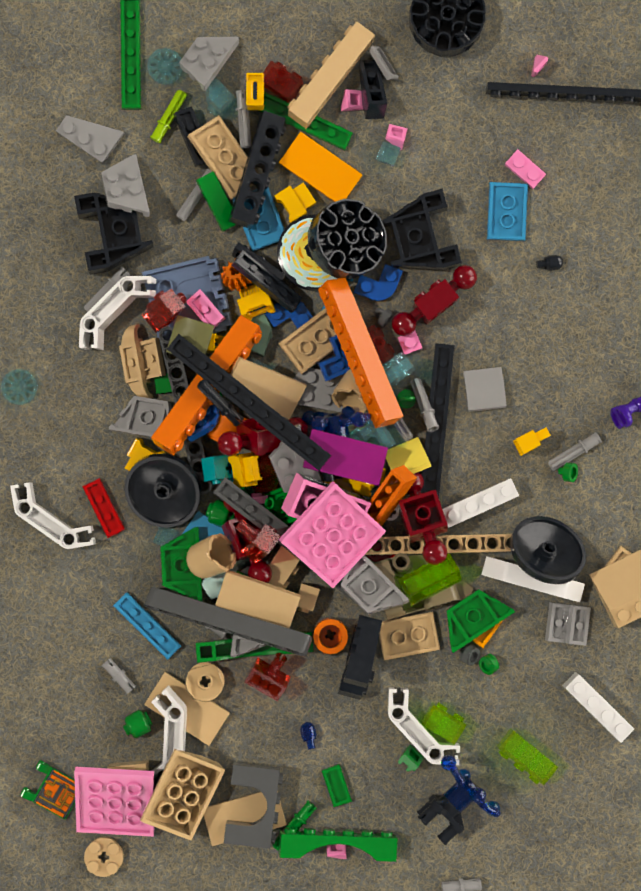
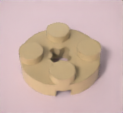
M208 662L194 665L188 672L185 681L188 693L193 699L202 702L212 701L217 698L222 692L225 683L222 671ZM202 677H205L207 680L210 679L208 687L200 685L199 682L202 681Z
M106 836L98 837L92 841L84 854L87 870L99 877L115 874L124 859L122 847L116 840ZM102 852H106V855L109 856V859H106L105 862L99 858Z

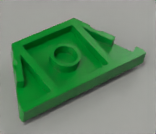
M194 527L160 547L162 586L192 599L202 601L201 578L195 576L190 571L186 561L189 548L199 542V527Z
M479 589L446 610L451 651L453 653L515 613L514 609Z

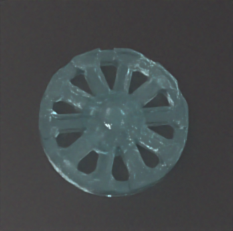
M157 49L148 59L147 69L150 77L159 84L174 83L179 79L183 71L181 68H173L175 66L180 67L181 57L171 49ZM165 52L164 59L161 56V53ZM175 58H178L177 62H172ZM171 72H174L177 75L174 77L172 76ZM166 75L169 76V80H165Z
M15 369L4 376L1 383V391L4 398L10 403L23 405L35 397L37 381L30 372L23 369ZM18 372L20 373V374H19V379H17V377H16V375H15V374L18 373ZM26 373L27 377L23 380V376ZM12 376L14 381L9 380L8 377ZM30 379L33 380V383L26 384ZM5 383L10 384L11 387H5ZM34 387V390L30 391L27 388ZM12 390V392L9 395L6 394L7 391ZM25 392L30 394L31 396L27 398ZM16 394V398L13 401L12 397ZM20 394L22 395V397H23V399H24L22 402L19 401V400H20Z

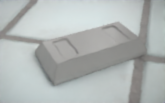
M372 46L370 53L386 80L399 79L381 47Z

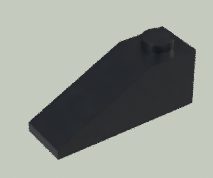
M359 60L362 106L365 119H384L387 99L380 68L375 60Z

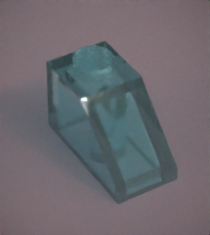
M215 77L206 90L207 109L212 115L215 116L217 114L222 117L237 101L236 97Z

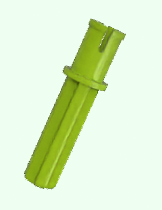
M177 90L161 120L157 121L158 125L150 136L153 141L161 144L167 130L171 129L170 125L175 118L173 114L179 111L187 97L184 91Z

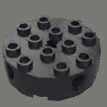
M413 0L409 11V28L415 41L425 51L440 57L459 55L469 50L480 37L485 23L484 0Z
M342 199L329 204L312 219L308 230V247L313 260L325 273L335 278L353 279L373 270L380 262L387 248V235L381 218L359 200Z

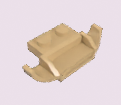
M139 323L129 326L125 330L121 345L119 346L125 382L128 383L131 390L137 396L152 399L153 394L148 391L147 384L150 383V379L166 376L159 338L145 341L142 338H138Z

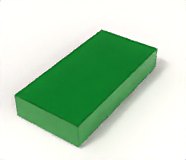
M340 764L322 769L321 771L333 807L352 802Z

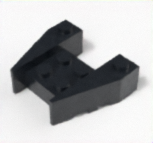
M443 188L422 194L413 202L408 203L396 213L382 220L384 227H393L401 258L391 261L392 267L443 271L462 265L457 244L438 249L430 215L447 211Z
M100 193L74 196L79 219L98 216L104 249L85 252L90 275L109 272L154 247L152 240L142 242L136 211L133 210L130 213L122 209L110 208L107 205L106 196Z
M359 615L338 691L339 695L359 700L362 694L366 695L368 683H372L375 671H372L382 620Z

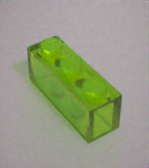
M448 553L443 563L439 565H422L419 569L403 575L398 579L402 592L409 599V604L413 606L462 581L460 569Z
M512 728L497 745L498 749H500L498 753L506 760L511 758L515 762L513 765L521 772L527 771L530 774L528 778L536 784L540 782L545 785L558 769L555 763Z

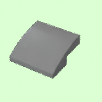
M501 367L463 371L468 412L506 408Z
M549 602L545 641L586 646L591 607Z

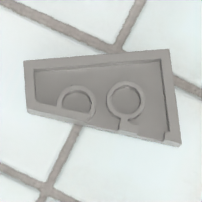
M67 115L56 129L58 134L102 164H104L125 134L123 131Z

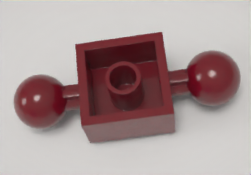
M461 265L455 269L452 277L453 280L449 283L446 279L442 282L440 280L434 282L430 286L429 292L425 293L423 291L415 297L414 310L410 313L400 312L394 316L392 320L394 332L399 336H409L415 331L416 322L419 319H422L426 325L457 302L459 296L456 291L458 289L467 290L475 285L477 281L476 271L471 266Z
M292 417L288 419L294 426L298 424L301 431L307 435L308 426L302 418ZM253 418L243 420L242 422L238 421L240 424L237 426V433L227 431L218 439V448L226 456L237 455L242 447L250 450L257 456H264L266 453L277 449L281 440Z
M417 472L414 474L417 479L407 492V494H410V497L399 500V510L410 543L424 539L426 543L422 551L424 560L431 565H439L445 561L448 552L444 543L436 539V535L448 532V524L436 490L421 494L420 490L424 485V479Z
M223 501L225 508L234 513L236 518L228 520L222 525L224 535L232 542L230 547L232 552L236 553V562L249 558L251 566L248 569V577L269 583L273 575L272 568L268 563L262 561L260 555L275 548L273 539Z

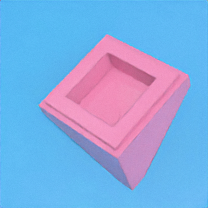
M535 56L531 73L532 77H535L547 64L548 58L546 56Z
M344 90L341 111L363 110L361 91Z
M389 124L385 139L399 150H402L408 128Z
M326 845L327 857L346 859V845Z

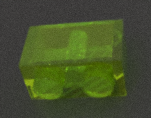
M432 702L422 718L421 724L455 745L467 726L463 722L465 718L457 713L450 714L447 712L448 708L439 702L437 705Z

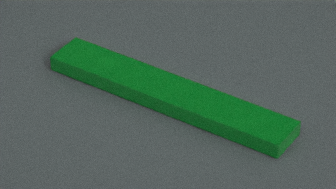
M120 0L122 110H141L140 0Z
M264 92L265 111L286 118L285 124L344 151L346 150L353 132L318 116L305 129L288 116V105L290 103Z

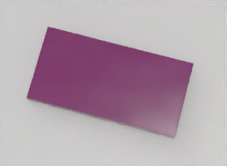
M311 429L309 438L332 455L319 472L379 486L388 447ZM304 460L302 466L303 468L318 471L306 460Z

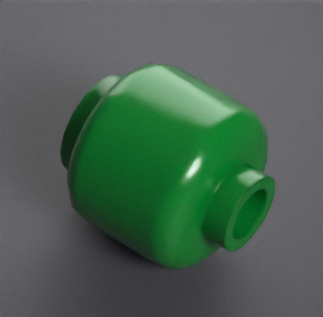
M216 500L214 503L211 502L206 511L209 523L221 528L228 520L235 519L234 513L226 509L221 500Z
M136 710L125 717L126 724L123 725V728L128 736L132 735L138 739L151 731L153 723L146 711Z

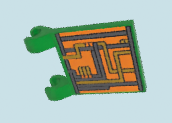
M40 760L36 769L47 774L37 793L24 787L20 796L66 820L75 804V780Z

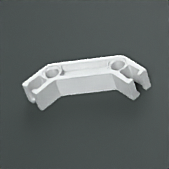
M125 276L121 278L82 317L80 321L79 348L85 350H92V348L104 350V330L136 298H156L155 290L141 291L142 283L156 284V278L151 276ZM133 283V289L127 291L128 284ZM92 321H94L95 326L93 329L90 330L89 325ZM94 334V345L89 346L90 335Z
M24 483V487L27 488V499L20 500L18 492L19 485L10 486L15 513L65 549L96 545L95 537L91 538L90 542H80L78 535L79 532L87 530L88 533H92L94 531L93 526L73 529L37 504L33 483ZM25 502L30 506V510L27 513H23L21 510V506ZM68 534L74 536V542L71 545L65 541V537Z
M487 556L481 574L576 602L581 601L585 586L584 583L573 580L564 584L544 583L529 576L516 564Z
M169 685L162 691V694L166 695L171 701L170 706H167L160 699L159 694L151 702L165 717L163 761L152 770L154 771L155 778L158 776L157 773L161 770L164 771L174 749L185 751L187 706ZM172 708H178L181 714L174 715Z
M389 687L388 716L396 727L430 763L459 765L458 755H455L454 759L444 758V750L455 749L456 753H460L459 743L438 742L408 710L409 689L400 688V691L404 693L403 703L400 704L393 703V693H397V689ZM395 708L403 710V714L400 717L392 715ZM432 749L440 750V754L436 758L429 755Z

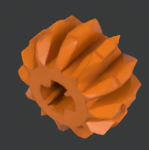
M228 261V266L223 267L224 272L221 273L224 285L232 291L236 289L240 292L242 287L247 289V284H252V282L231 266L233 263Z

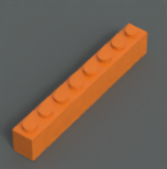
M346 278L327 280L318 289L319 295L325 305L327 315L330 317L334 332L337 334L341 349L344 351L348 366L362 395L363 402L370 414V419L375 428L395 424L404 416Z
M240 315L212 353L210 359L230 374L238 357L247 359L252 347L261 340L262 332L260 326ZM198 374L151 437L156 446L173 456L183 448L186 438L193 434L196 424L199 420L204 419L207 409L210 405H213L197 388L198 383L203 380Z

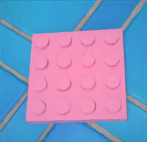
M332 481L278 540L329 586L334 588L386 530Z
M75 767L76 832L154 837L155 827L140 821L154 792V771Z

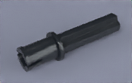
M205 379L198 383L197 388L221 411L220 414L222 416L225 415L234 426L240 424L237 420L243 421V416L233 408V404L228 403Z

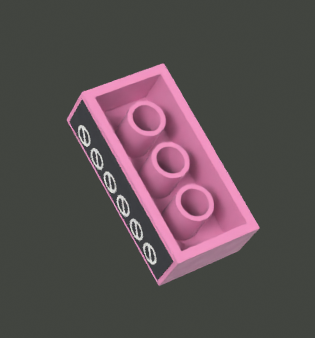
M296 473L281 509L288 516L298 519L330 484ZM342 489L366 513L371 506L370 501L362 495Z

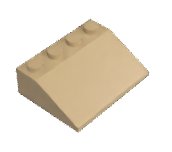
M640 549L589 574L616 628L641 618Z
M174 749L140 821L192 840L225 769L218 762L201 755Z

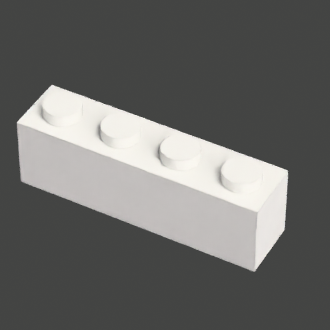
M510 478L442 509L448 528L516 498L519 494Z
M575 672L562 685L620 743L634 730L578 673Z

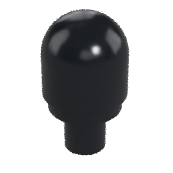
M549 255L544 257V260L536 261L537 268L545 267V270L548 271L559 270L563 266V259L559 255Z

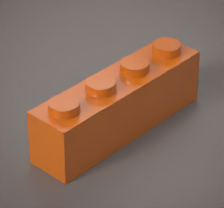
M404 465L392 469L369 500L371 506L367 514L382 527L399 504V500H402L417 477Z

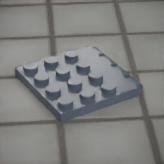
M209 256L142 272L143 276L156 278V284L145 283L146 291H156V298H148L158 338L159 332L163 327L169 326L174 328L177 315L201 321L186 303L199 289L204 292L226 318L214 328L212 334L227 331L226 327L233 325L231 312L223 313L222 311L229 309L226 293L218 295V292L225 290L221 275L214 276L213 274L220 272L217 258L210 259ZM171 330L164 332V339L166 341H170Z

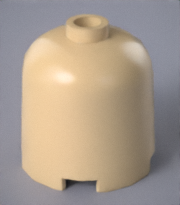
M349 369L335 387L331 397L338 408L342 406L348 410L347 414L361 416L367 410V407L363 402L353 373Z
M221 533L211 535L197 542L187 552L186 561L188 568L199 578H210L227 572L236 563V553H233L230 547L232 542Z

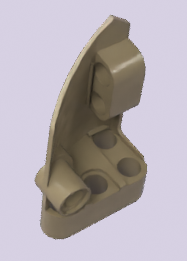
M398 553L392 558L373 563L409 599V602L384 610L387 620L422 610L431 611L456 604L473 591V587L455 575L442 563L431 565L424 560L423 555ZM399 560H404L407 564L405 567L400 568L396 563Z

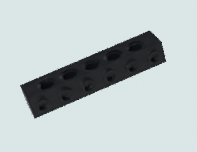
M265 110L260 115L228 220L229 222L249 229L258 223L260 214L257 212L259 206L262 207L265 200L263 195L264 189H267L270 184L271 178H268L276 164V160L273 159L275 153L278 154L281 147L279 139L285 133L286 125H284L286 118ZM265 132L272 133L273 139L268 138ZM260 149L266 150L268 156H263L260 153ZM255 167H260L263 174H258L255 171ZM249 185H255L257 192L251 191ZM244 202H249L252 205V210L246 209Z

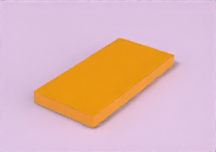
M301 131L279 161L280 165L333 202L347 199L363 176Z

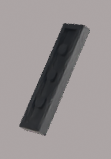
M244 250L240 252L231 265L290 313L295 311L302 300L299 294Z

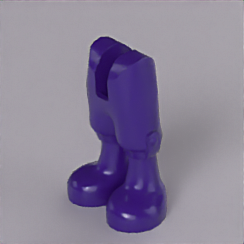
M641 397L632 399L628 404L611 408V418L618 429L627 428L632 425L633 419L631 414L641 412Z

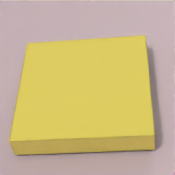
M419 437L387 450L386 460L391 470L404 465L415 474L431 467Z

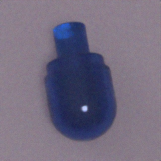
M305 722L300 727L303 742H307L308 750L316 748L314 739H317L316 729L312 723Z

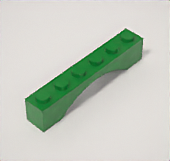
M302 631V633L312 636V631ZM233 638L197 641L195 643L197 663L232 659L233 657L230 655ZM313 639L308 652H314ZM266 645L235 658L293 653Z
M287 827L279 832L278 854L280 858L300 859L306 853L318 847L343 844L365 851L376 861L396 862L398 838L391 831H381V834H373V831L370 830L354 833V830L348 829L342 832H335L334 829H323V832H316V829L304 828V831H296V828Z

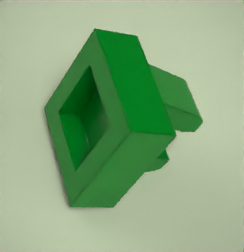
M409 745L405 748L398 763L404 762L407 765V772L415 771L420 766L424 757L412 745Z

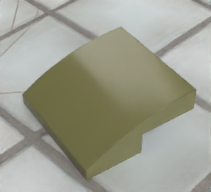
M177 315L168 347L177 335L180 334L206 355L215 326Z

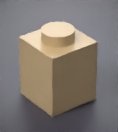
M301 583L298 593L301 597L297 610L308 613L309 610L313 611L320 588Z

